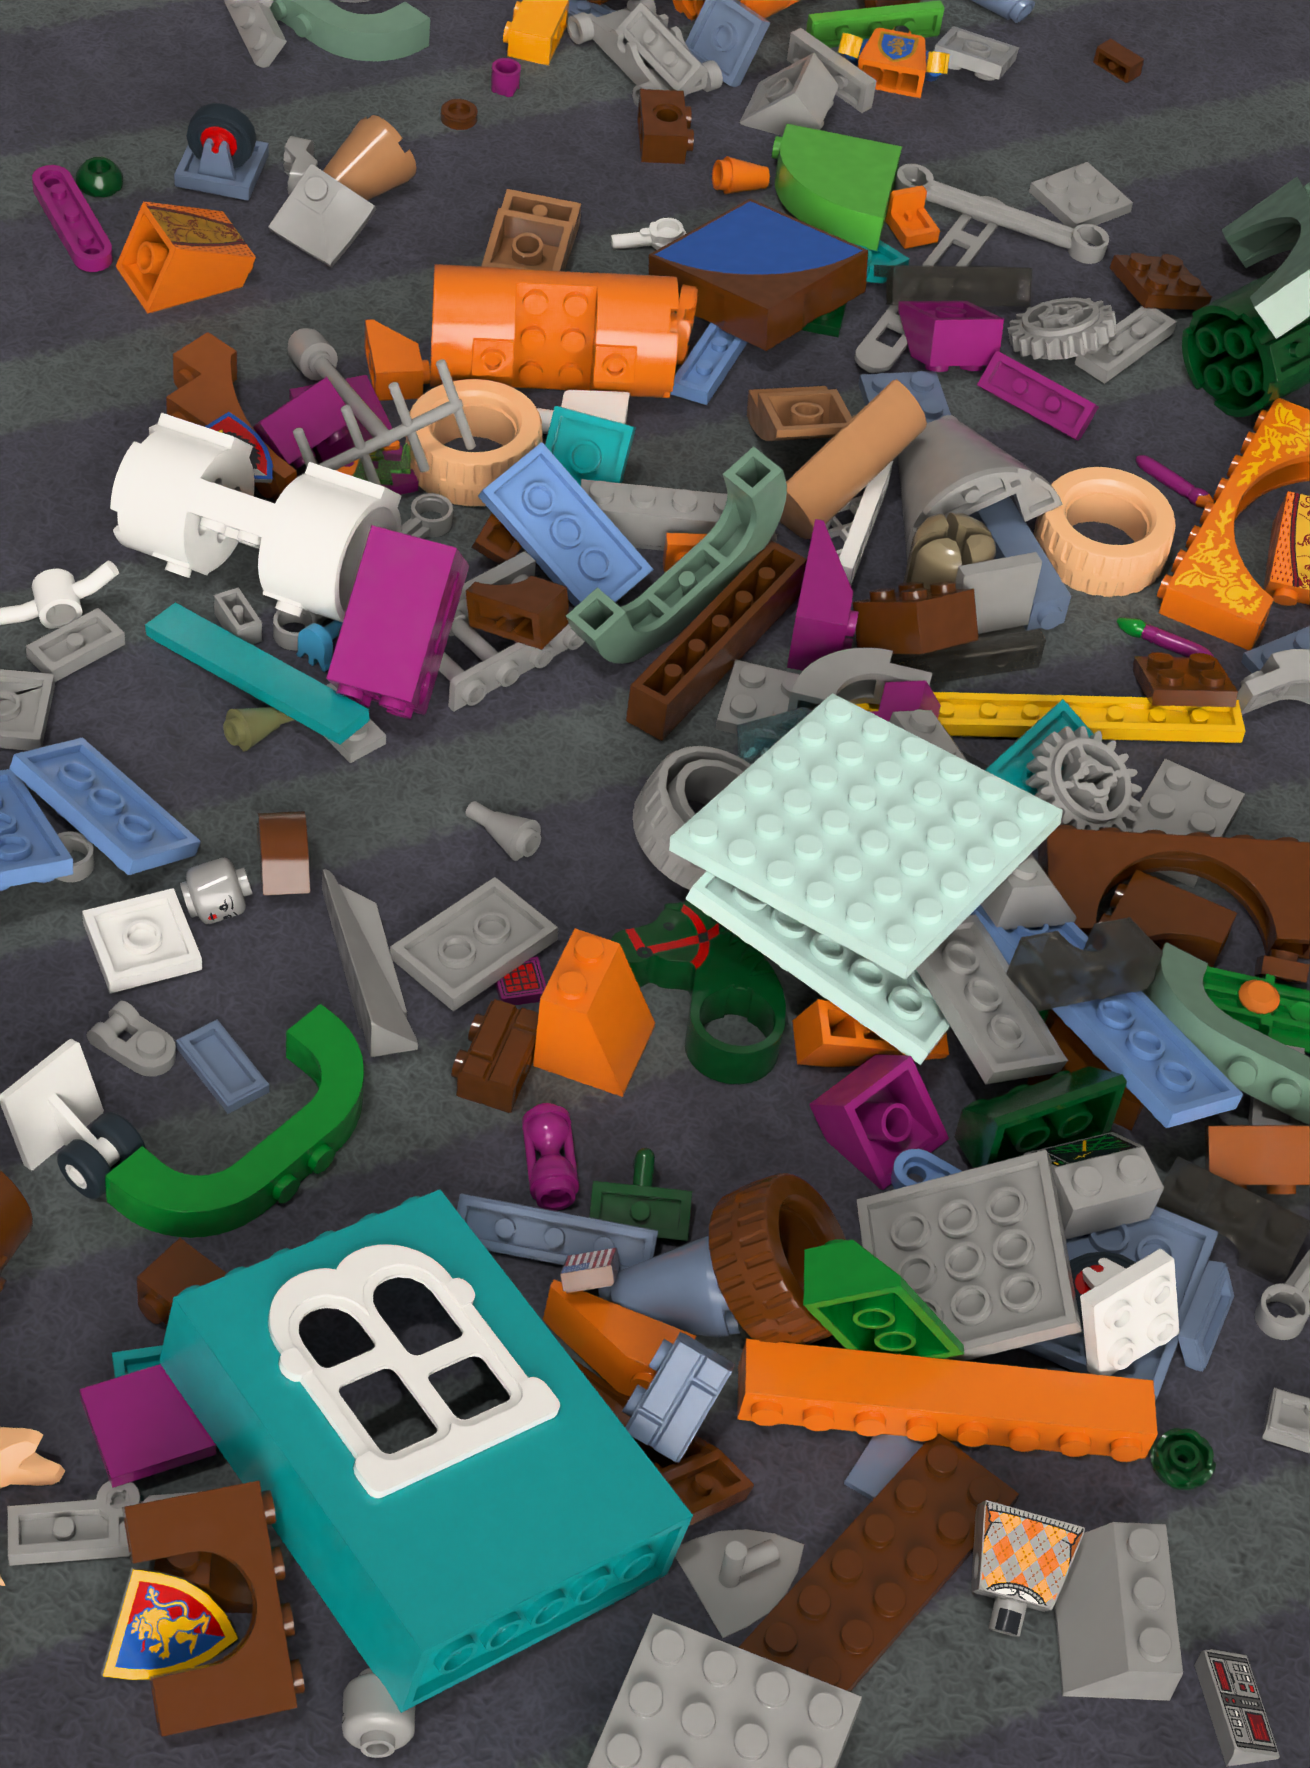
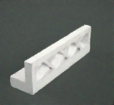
M893 461L864 487L863 496L853 498L839 511L842 512L850 509L855 515L853 522L842 525L834 516L826 524L831 538L840 536L845 542L843 549L836 552L850 586L886 494Z

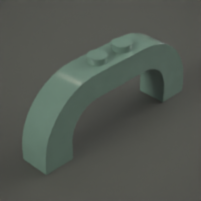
M273 0L270 6L275 19L282 21L292 28L298 36L305 37L323 50L344 58L360 61H388L412 55L429 46L430 17L407 2L377 14L349 12L329 0Z
M753 446L723 473L727 487V501L723 513L712 530L645 592L627 605L620 607L597 587L566 615L571 629L604 659L618 664L634 662L673 639L728 586L770 541L781 519L786 502L787 484L783 469Z
M1166 942L1146 977L1142 992L1240 1091L1310 1125V1057L1224 1013L1208 997L1203 986V977L1208 963Z

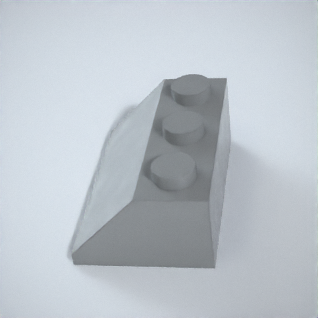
M1112 1522L1085 1532L1054 1605L1062 1696L1170 1701L1183 1675L1166 1524Z

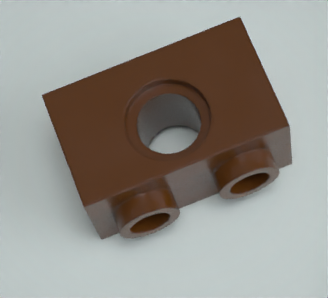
M640 89L637 123L641 162L685 164L686 151H693L694 130L690 129L692 110L691 106H685L684 91Z

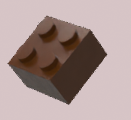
M924 582L902 583L898 585L899 592H895L894 588L869 591L870 598L853 602V611L859 612L855 629L857 648L886 649L893 651L892 654H925L979 640L974 589H956V582L930 584V589L924 588Z

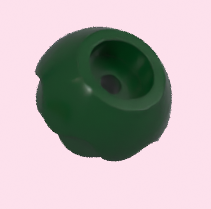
M93 157L86 160L77 170L76 184L83 193L89 196L108 197L121 190L123 186V173L118 165L110 159Z
M1170 1429L1159 1439L1155 1440L1150 1452L1152 1468L1163 1483L1174 1489L1190 1490L1198 1488L1205 1484L1215 1471L1216 1463L1213 1461V1449L1209 1442L1195 1430ZM1182 1458L1186 1461V1463H1183L1178 1459Z

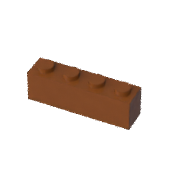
M1205 1125L1206 1183L1217 1185V1194H1247V1185H1266L1267 1194H1296V1185H1310V1125Z

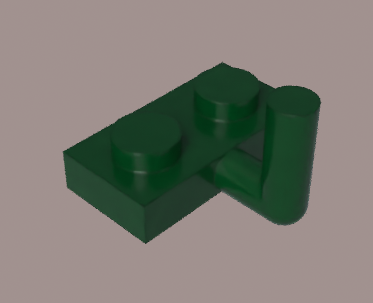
M641 1148L637 1151L633 1160L634 1174L632 1185L601 1181L592 1182L589 1217L658 1230L657 1240L687 1243L692 1191L652 1187L655 1155L651 1149Z

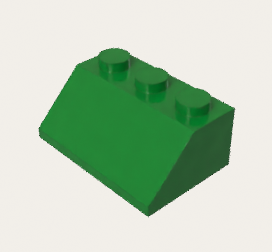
M834 1239L822 1246L804 1250L803 1305L845 1349L940 1359L964 1355V1345L899 1274L853 1239Z

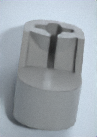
M290 136L285 145L283 159L285 162L283 166L284 172L289 176V195L310 164L316 167L318 165V161L313 157V140Z

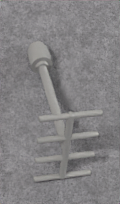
M302 328L290 336L287 350L292 362L304 376L311 380H321L327 377L346 404L342 406L341 412L355 447L318 465L337 470L360 459L368 481L381 486L369 454L407 436L420 472H427L430 467L416 431L453 413L466 449L472 450L476 447L462 408L463 402L458 397L446 360H438L436 366L449 402L411 419L399 384L397 382L389 384V390L402 422L401 425L389 430L336 370L338 362L337 353L320 332L315 329ZM355 417L372 435V439L364 442ZM296 428L293 434L306 467L309 462L317 464L303 429Z

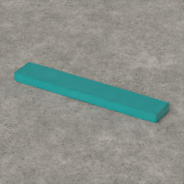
M176 602L145 624L146 635L154 641L339 745L370 721L368 708L342 694H336V691Z

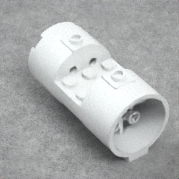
M161 413L158 424L149 427V436L142 444L135 441L132 443L118 469L110 509L118 512V525L113 529L117 540L125 547L167 561L165 570L190 578L192 570L208 576L209 572L221 566L228 559L238 542L259 549L258 572L260 583L264 590L263 595L278 600L276 609L300 617L302 609L343 623L371 525L402 533L401 517L398 510L401 495L386 487L309 462L305 474L298 476L289 483L275 504L254 497V472L249 459L253 448L252 445L236 437Z

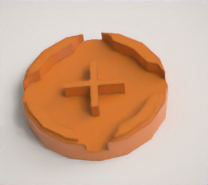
M682 285L679 297V310L676 313L678 333L676 364L678 365L684 363L690 345H688L693 329L698 298V289L695 286Z

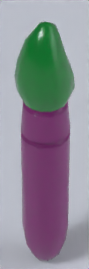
M1120 617L1117 620L1119 628L1126 634L1135 638L1142 637L1155 645L1185 657H1190L1194 653H1204L1213 656L1202 645L1158 627L1147 625L1141 619Z

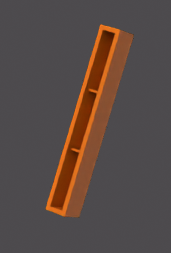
M746 1339L738 1365L737 1420L753 1421L762 1426L786 1424L805 1426L812 1431L836 1429L856 1431L863 1436H878L881 1434L907 1436L911 1440L920 1442L930 1441L937 1434H941L949 1441L959 1442L969 1447L985 1444L1010 1447L1019 1452L1033 1450L1061 1452L1069 1457H1080L1086 1454L1111 1456L1114 1460L1120 1462H1131L1139 1458L1146 1459L1158 1435L1153 1380L785 1342L770 1343L761 1342L756 1339Z

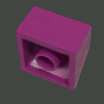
M899 301L898 311L911 357L924 363L925 369L946 372L949 366H959L963 370L981 371L983 365L989 364L996 350L1000 352L1004 324L1003 318L968 301Z
M327 377L313 384L252 426L260 438L288 464L292 463L295 469L305 464L293 434L296 428L303 429L314 457L316 454L312 448L325 440L330 446L349 433L341 412L342 406L346 404Z
M876 1054L809 1104L826 1141L881 1190H884L891 1184L893 1165L900 1153L908 1149H922L931 1153L949 1139L911 1056Z

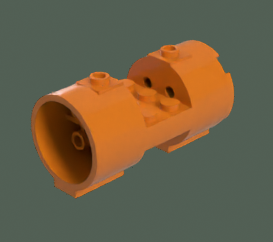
M434 264L430 387H437L443 384L436 362L444 359L453 381L480 379L499 382L515 388L630 392V396L670 398V392H673L678 344L677 314L675 313V311L678 312L677 277Z

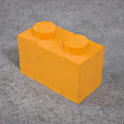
M569 0L517 1L513 12V21H507L503 33V42L508 43L507 56L549 66L567 27Z

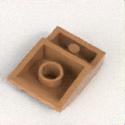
M507 189L502 207L498 208L481 266L565 271L580 226L581 203Z
M826 386L755 389L748 391L747 418L754 432L765 441L833 438L853 419L838 390H828Z

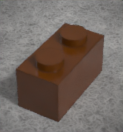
M1110 38L1097 46L1093 63L1128 83L1141 75L1144 59Z

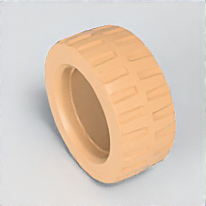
M490 380L453 381L459 399L463 402L462 408L472 436L488 438L503 446L486 452H464L445 446L444 444L456 438H462L453 413L416 431L430 467L427 472H420L406 436L408 463L419 481V486L427 493L443 495L455 505L486 506L478 497L481 491L541 442L543 443L542 419L534 403L515 388ZM443 384L429 390L416 401L409 412L411 419L449 402Z
M1087 467L1073 470L1060 476L1051 484L1063 505L1037 516L1034 536L1064 584L1086 594L1113 597L1137 593L1155 582L1166 564L1176 527L1171 505L1155 486L1132 473L1107 467ZM1093 521L1110 524L1123 530L1134 540V543L1127 545L1100 543L1083 536L1073 526L1078 523Z

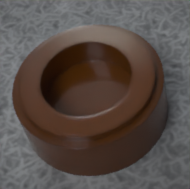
M452 99L442 105L440 118L442 123L451 129L466 130L477 123L478 110L468 100Z

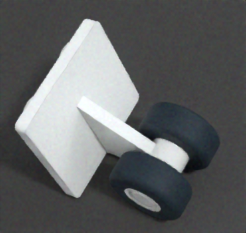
M73 1039L66 1041L0 1094V1105L24 1166L34 1170L65 1144L66 1146L57 1155L60 1171L69 1184L87 1198L96 1199L106 1192L105 1175L112 1171V1166L117 1167L140 1147L146 1148L141 1135L135 1127L117 1113L108 1112L92 1124L90 1131L86 1128L103 1114L104 1109L80 1043Z

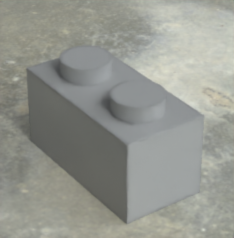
M239 587L214 595V615L226 631L252 645L262 642V622Z

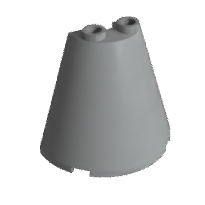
M946 415L939 420L927 423L926 429L898 456L907 563L912 539L917 527L928 517L943 514L947 519L949 513L970 515L1011 495H1014L1018 511L1025 522L1063 505L1059 495L1045 478L958 421L953 415Z

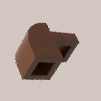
M305 811L258 813L257 841L260 852V876L263 895L310 893Z

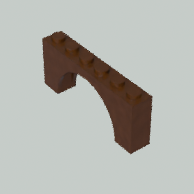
M1059 825L1038 846L1039 864L1077 918L1074 923L1089 939H1091L1096 929L1097 910L1101 900L1117 885L1132 878L1136 869L1144 873L1176 871L1207 879L1234 896L1254 920L1261 935L1266 956H1270L1271 949L1299 954L1298 958L1310 959V842H1300L1293 837L1264 840L1255 839L1250 835H1236L1228 838L1211 837L1204 832L1173 835L1166 834L1161 830H1147L1137 833L1122 832L1114 827H1105L1099 830L1077 829L1072 825Z
M1136 869L1128 886L1123 883L1118 885L1110 903V908L1115 910L1112 915L1106 913L1102 915L1093 938L1098 940L1096 946L1120 970L1143 961L1156 960L1166 942L1208 963L1209 967H1214L1229 937L1237 912ZM1051 1009L1045 1024L1068 1060L1061 1071L1073 1072L1087 1066L1111 1071ZM1057 1073L1029 1077L1027 1084L1034 1085L1049 1080ZM1126 1087L1113 1123L1132 1131L1144 1105Z

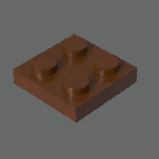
M1141 253L1114 255L1109 267L1144 308L1198 310L1209 304L1212 296L1201 285V281L1193 276L1183 265V261L1171 254H1164L1162 257L1146 256Z
M1153 652L1148 656H1134V676L1152 706L1236 707L1238 691L1217 658L1204 653H1194L1190 657H1173L1162 652Z

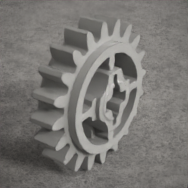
M1076 297L1050 300L1034 307H1028L1025 313L1016 314V320H1011L1009 322L1010 327L1008 328L1010 346L1013 347V351H1020L1022 357L1031 355L1034 360L1039 358L1048 360L1068 359L1085 355V353L1092 350H1098L1100 344H1108L1109 337H1114L1116 335L1115 330L1117 329L1115 311H1112L1111 305L1104 306L1102 300L1093 302L1091 298L1083 299Z
M1066 726L1058 733L1055 731L1051 733L1032 751L1035 758L1026 767L1034 775L1026 780V785L1037 789L1038 793L1034 796L1063 810L1060 825H1072L1077 829L1099 830L1105 827H1114L1122 832H1126V827H1129L1137 820L1133 813L1142 806L1138 800L1133 798L1142 791V787L1131 783V778L1138 773L1137 770L1126 768L1124 763L1129 758L1127 753L1118 756L1114 752L1116 748L1115 740H1112L1107 745L1102 743L1101 731L1098 730L1088 737L1085 726L1079 727L1074 732L1069 726Z

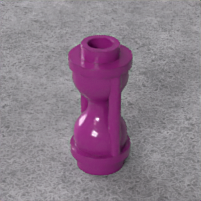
M552 1103L538 1104L527 1111L522 1118L530 1194L540 1208L554 1211L562 1210L574 1203L575 1195L579 1190L571 1118L569 1112L561 1106ZM563 1147L565 1150V1157L561 1156L560 1150ZM535 1151L540 1153V1159L537 1161Z

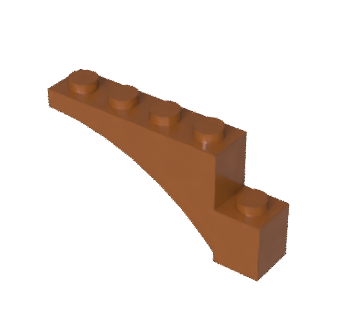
M207 332L173 354V379L178 389L166 397L167 415L205 427L222 415L230 412L253 429L238 403L232 383L237 380L236 350ZM264 442L273 463L272 483L254 482V485L261 495L277 501L289 483L297 478V470L280 458Z

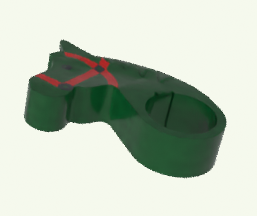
M688 900L684 903L665 904L664 911L660 913L654 922L636 928L621 930L612 936L611 941L620 943L640 988L648 983H653L661 988L680 989L689 992L691 1001L685 1036V1052L691 1064L700 1073L710 1079L726 1084H747L757 1081L771 1072L778 1060L785 1026L786 1003L783 988L777 975L760 951L744 942L712 917L703 913L702 910ZM724 1015H738L747 1018V1022L757 1027L766 1039L753 1045H731L711 1036L703 1026L713 1020L724 1018Z

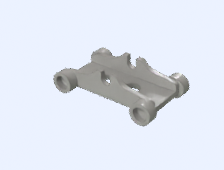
M629 0L627 8L600 17L585 12L570 16L567 20V29L572 41L576 44H581L593 39L636 84L633 88L632 96L637 107L640 89L674 90L655 69L648 68L645 65L648 61L638 52L637 45L633 41L625 45V42L628 40L624 37V32L621 28L617 29L640 2L647 6L668 27V16L666 14H656L654 0ZM677 26L672 27L670 31L688 49L681 30ZM709 60L702 63L709 71L688 94L702 89L709 92L721 87L723 83L722 72L715 61Z

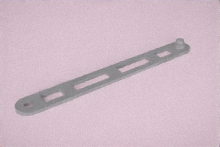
M981 196V197H984V198L993 200V201H995V202L1004 204L1003 202H1001L1000 200H998V199H996V198L989 197V196ZM962 213L857 347L854 356L856 363L869 373L888 371L908 346L900 315H898L899 301H908L920 285L935 291L929 301H942L999 225ZM971 218L987 224L978 237L963 231ZM952 243L967 249L966 253L946 278L931 272ZM886 328L903 334L893 347L877 341Z

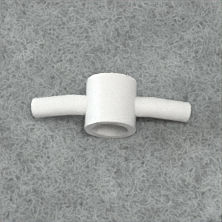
M106 561L86 578L75 582L73 575L69 571L63 569L43 571L35 577L32 583L34 600L21 605L0 608V625L25 622L39 617L41 624L46 628H60L82 616L83 611L80 599L97 592L115 578L119 571L114 563Z

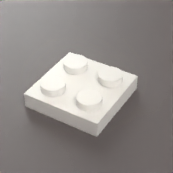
M174 888L82 911L83 924L109 993L202 970V957Z

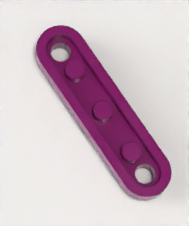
M46 165L36 169L32 175L33 192L74 264L79 269L88 272H98L108 268L113 261L112 244L70 172L58 165Z

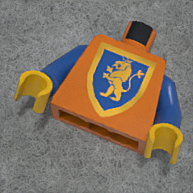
M896 26L892 30L876 28L871 37L864 40L861 37L843 33L838 48V53L844 54L849 62L877 81L876 90L921 98L924 79L926 81H935L942 73H948L950 54L926 50L925 38L920 35L911 34V31L905 26Z

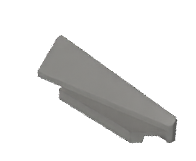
M322 870L324 899L359 1028H363L370 1057L418 1050L417 1038L407 1020V1010L377 904L338 884L335 876L329 870Z

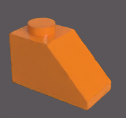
M373 319L365 320L364 349L371 384L379 401L393 400L388 387L392 382L399 384L404 400L419 399L423 395V384H430L429 361L422 360L419 344Z

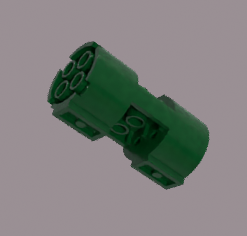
M1277 270L1193 312V318L1189 327L1183 330L1182 354L1186 370L1193 385L1197 390L1203 387L1206 392L1217 400L1214 402V405L1226 415L1233 417L1249 416L1272 404L1274 400L1283 398L1310 383V316L1276 339L1254 308L1250 296Z

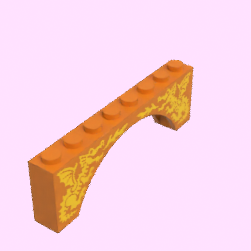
M1281 398L1274 400L1269 411L1261 410L1253 429L1256 433L1249 431L1240 451V454H1243V456L1237 454L1234 456L1227 472L1229 480L1223 477L1220 480L1213 500L1216 502L1208 501L1199 522L1202 526L1194 525L1185 546L1188 550L1180 549L1171 569L1174 575L1166 574L1157 592V597L1163 599L1159 614L1246 650H1252L1266 624L1274 599L1261 588L1245 567L1235 542L1234 521L1258 497L1282 486L1310 481V410Z

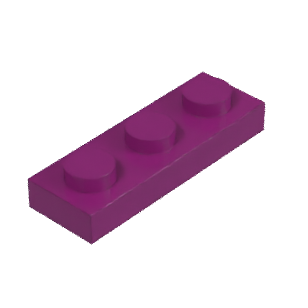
M997 350L977 383L982 389L1077 441L1082 438L1099 408L1091 401Z

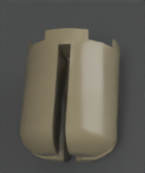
M949 513L947 519L943 514L928 517L917 527L913 536L903 583L924 582V588L930 589V584L955 582L958 567L961 565L994 560L997 551L991 532L981 521L964 513Z

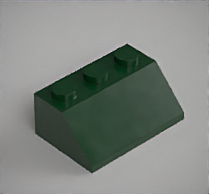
M1091 1066L1073 1072L1061 1071L1049 1080L1031 1086L1020 1085L1005 1095L990 1100L979 1099L970 1103L961 1111L954 1137L974 1169L1023 1156L1027 1152L1110 1133L1127 1081L1122 1074Z

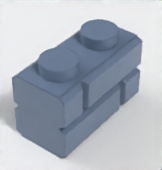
M680 1332L673 1344L664 1339L648 1366L657 1371L647 1389L637 1384L622 1410L623 1413L630 1416L625 1428L632 1437L646 1445L652 1446L654 1450L679 1463L731 1375L735 1364L685 1333Z

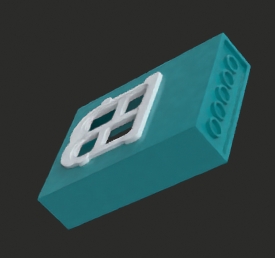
M441 1190L422 1197H410L400 1206L380 1214H368L351 1226L336 1232L332 1230L326 1231L309 1243L294 1249L285 1248L279 1250L269 1259L247 1268L243 1266L237 1267L220 1279L202 1286H190L173 1297L159 1363L241 1482L260 1481L261 1491H271L276 1515V1523L271 1524L367 1665L386 1687L401 1713L641 1590L668 1574L693 1514ZM401 1277L418 1281L434 1294L459 1327L462 1336L424 1354L412 1355L406 1351L378 1313L373 1303V1293L378 1285L389 1279ZM323 1308L339 1309L350 1314L359 1322L373 1341L374 1348L336 1366L324 1368L315 1361L303 1344L299 1335V1324L304 1316L315 1310ZM477 1356L487 1364L508 1392L510 1399L466 1420L459 1419L446 1405L430 1383L428 1377L464 1359ZM382 1369H391L399 1376L437 1429L434 1435L392 1454L384 1453L377 1447L339 1393L341 1387Z

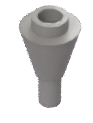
M477 801L471 802L466 809V816L484 826L486 831L514 861H518L523 856L529 857L537 851L541 843V827L536 820L498 811L494 812Z

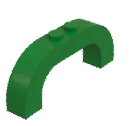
M319 1004L286 1031V1058L315 1082L318 1092L306 1106L231 1167L209 1175L184 1174L169 1168L142 1146L105 1175L107 1203L133 1223L150 1231L174 1237L196 1238L219 1235L235 1230L255 1220L277 1201L281 1204L289 1201L297 1192L300 1182L312 1172L319 1174L328 1168L335 1157V1153L350 1138L359 1121L363 1105L364 1065L361 1050L351 1031L322 1004Z

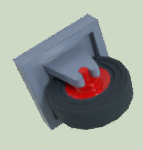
M210 103L200 107L191 117L186 135L188 146L174 174L175 187L249 201L269 156V143L256 141L257 137L253 124L237 108L224 103Z

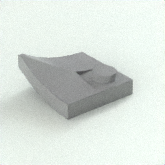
M310 164L268 228L280 238L332 268L354 242L377 209L375 205L315 165Z

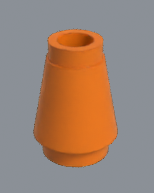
M728 156L723 160H716L712 170L713 187L715 190H723L724 194L766 189L770 181V172L767 166Z

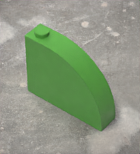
M786 124L783 136L775 137L772 158L778 159L774 180L777 195L786 209L798 220L850 243L877 251L887 215L890 194L893 191L902 146Z

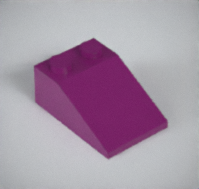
M815 519L787 663V668L801 671L823 656L851 649L853 639L845 636L854 637L859 613L858 611L850 610L853 590L823 520Z

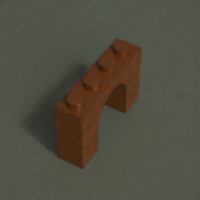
M253 1481L122 1507L132 1564L190 1552H210L225 1558L241 1572L248 1584L252 1599V1614L249 1627L241 1642L228 1655L206 1665L149 1676L159 1735L163 1737L298 1708L296 1694L304 1693L305 1687L299 1659H289L286 1638L295 1636V1627L290 1603L280 1604L276 1581L285 1580V1567L280 1546H270L267 1525L276 1523L271 1491H261L260 1481Z

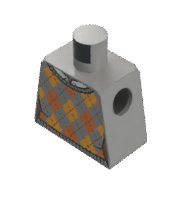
M988 1500L977 1505L971 1591L995 1599L988 1629L1020 1637L1026 1608L1042 1612L1053 1609L1083 1538L1085 1527Z

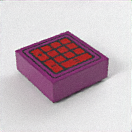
M538 956L530 958L495 983L499 1000L513 1005L540 1002V998L546 988V983Z

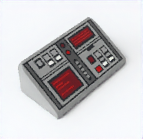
M1213 1649L1201 1651L1194 1666L1226 1767L1279 1759L1280 1755L1247 1655Z

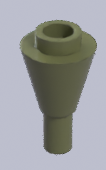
M273 707L230 709L226 714L223 730L228 742L234 746L238 745L245 752L278 729L280 725L295 719Z

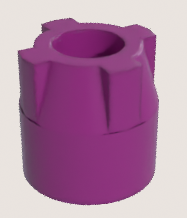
M500 58L492 63L491 91L493 93L512 97L517 89H519L521 65L519 62L510 58Z

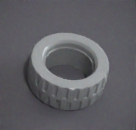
M692 746L681 748L670 753L661 761L636 798L633 809V828L639 845L659 871L688 890L703 876L706 870L669 851L670 836L695 815L687 800L707 805L751 766L744 759L713 747Z

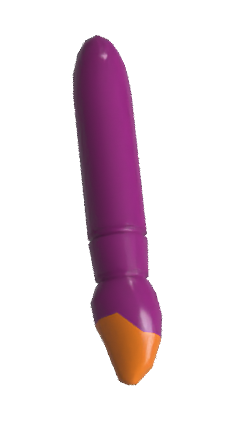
M1145 455L1136 457L1137 465L1144 472L1179 495L1188 498L1191 504L1205 508L1208 501L1214 503L1213 498L1206 490L1195 488L1190 482L1158 461Z

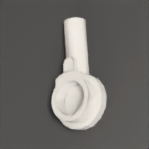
M662 218L656 222H651L649 228H642L640 232L614 234L610 238L613 250L652 246L658 250L687 233L682 223L677 219Z

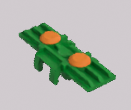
M1207 966L1203 977V986L1208 997L1219 1009L1233 1019L1284 1045L1305 1048V1052L1310 1053V990L1275 983L1274 975L1266 974L1261 975L1259 978Z

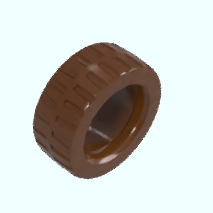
M777 1173L746 1184L723 1196L715 1205L710 1218L709 1250L713 1270L721 1293L737 1322L752 1339L770 1343L785 1342L811 1345L832 1336V1334L803 1305L804 1250L822 1246L830 1240H846L834 1213L823 1197L807 1181L789 1173Z

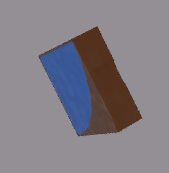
M748 199L649 254V275L677 277L679 297L682 285L695 286L698 289L696 317L707 320L723 331L767 351L802 330L815 318L834 311L866 291L868 250L755 200Z

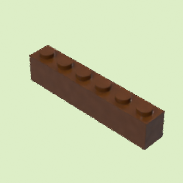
M771 540L630 685L626 721L663 741L734 666L735 659L740 660L797 600L801 593L807 559Z

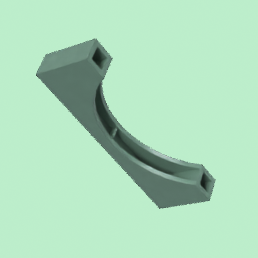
M1297 176L1222 229L1225 239L1245 268L1270 256L1293 249L1277 271L1250 296L1254 308L1276 339L1310 316V182L1303 185Z

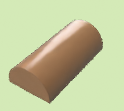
M899 380L891 381L786 481V502L779 522L799 537L811 539L815 519L823 520L826 525L926 429L927 421L921 406Z

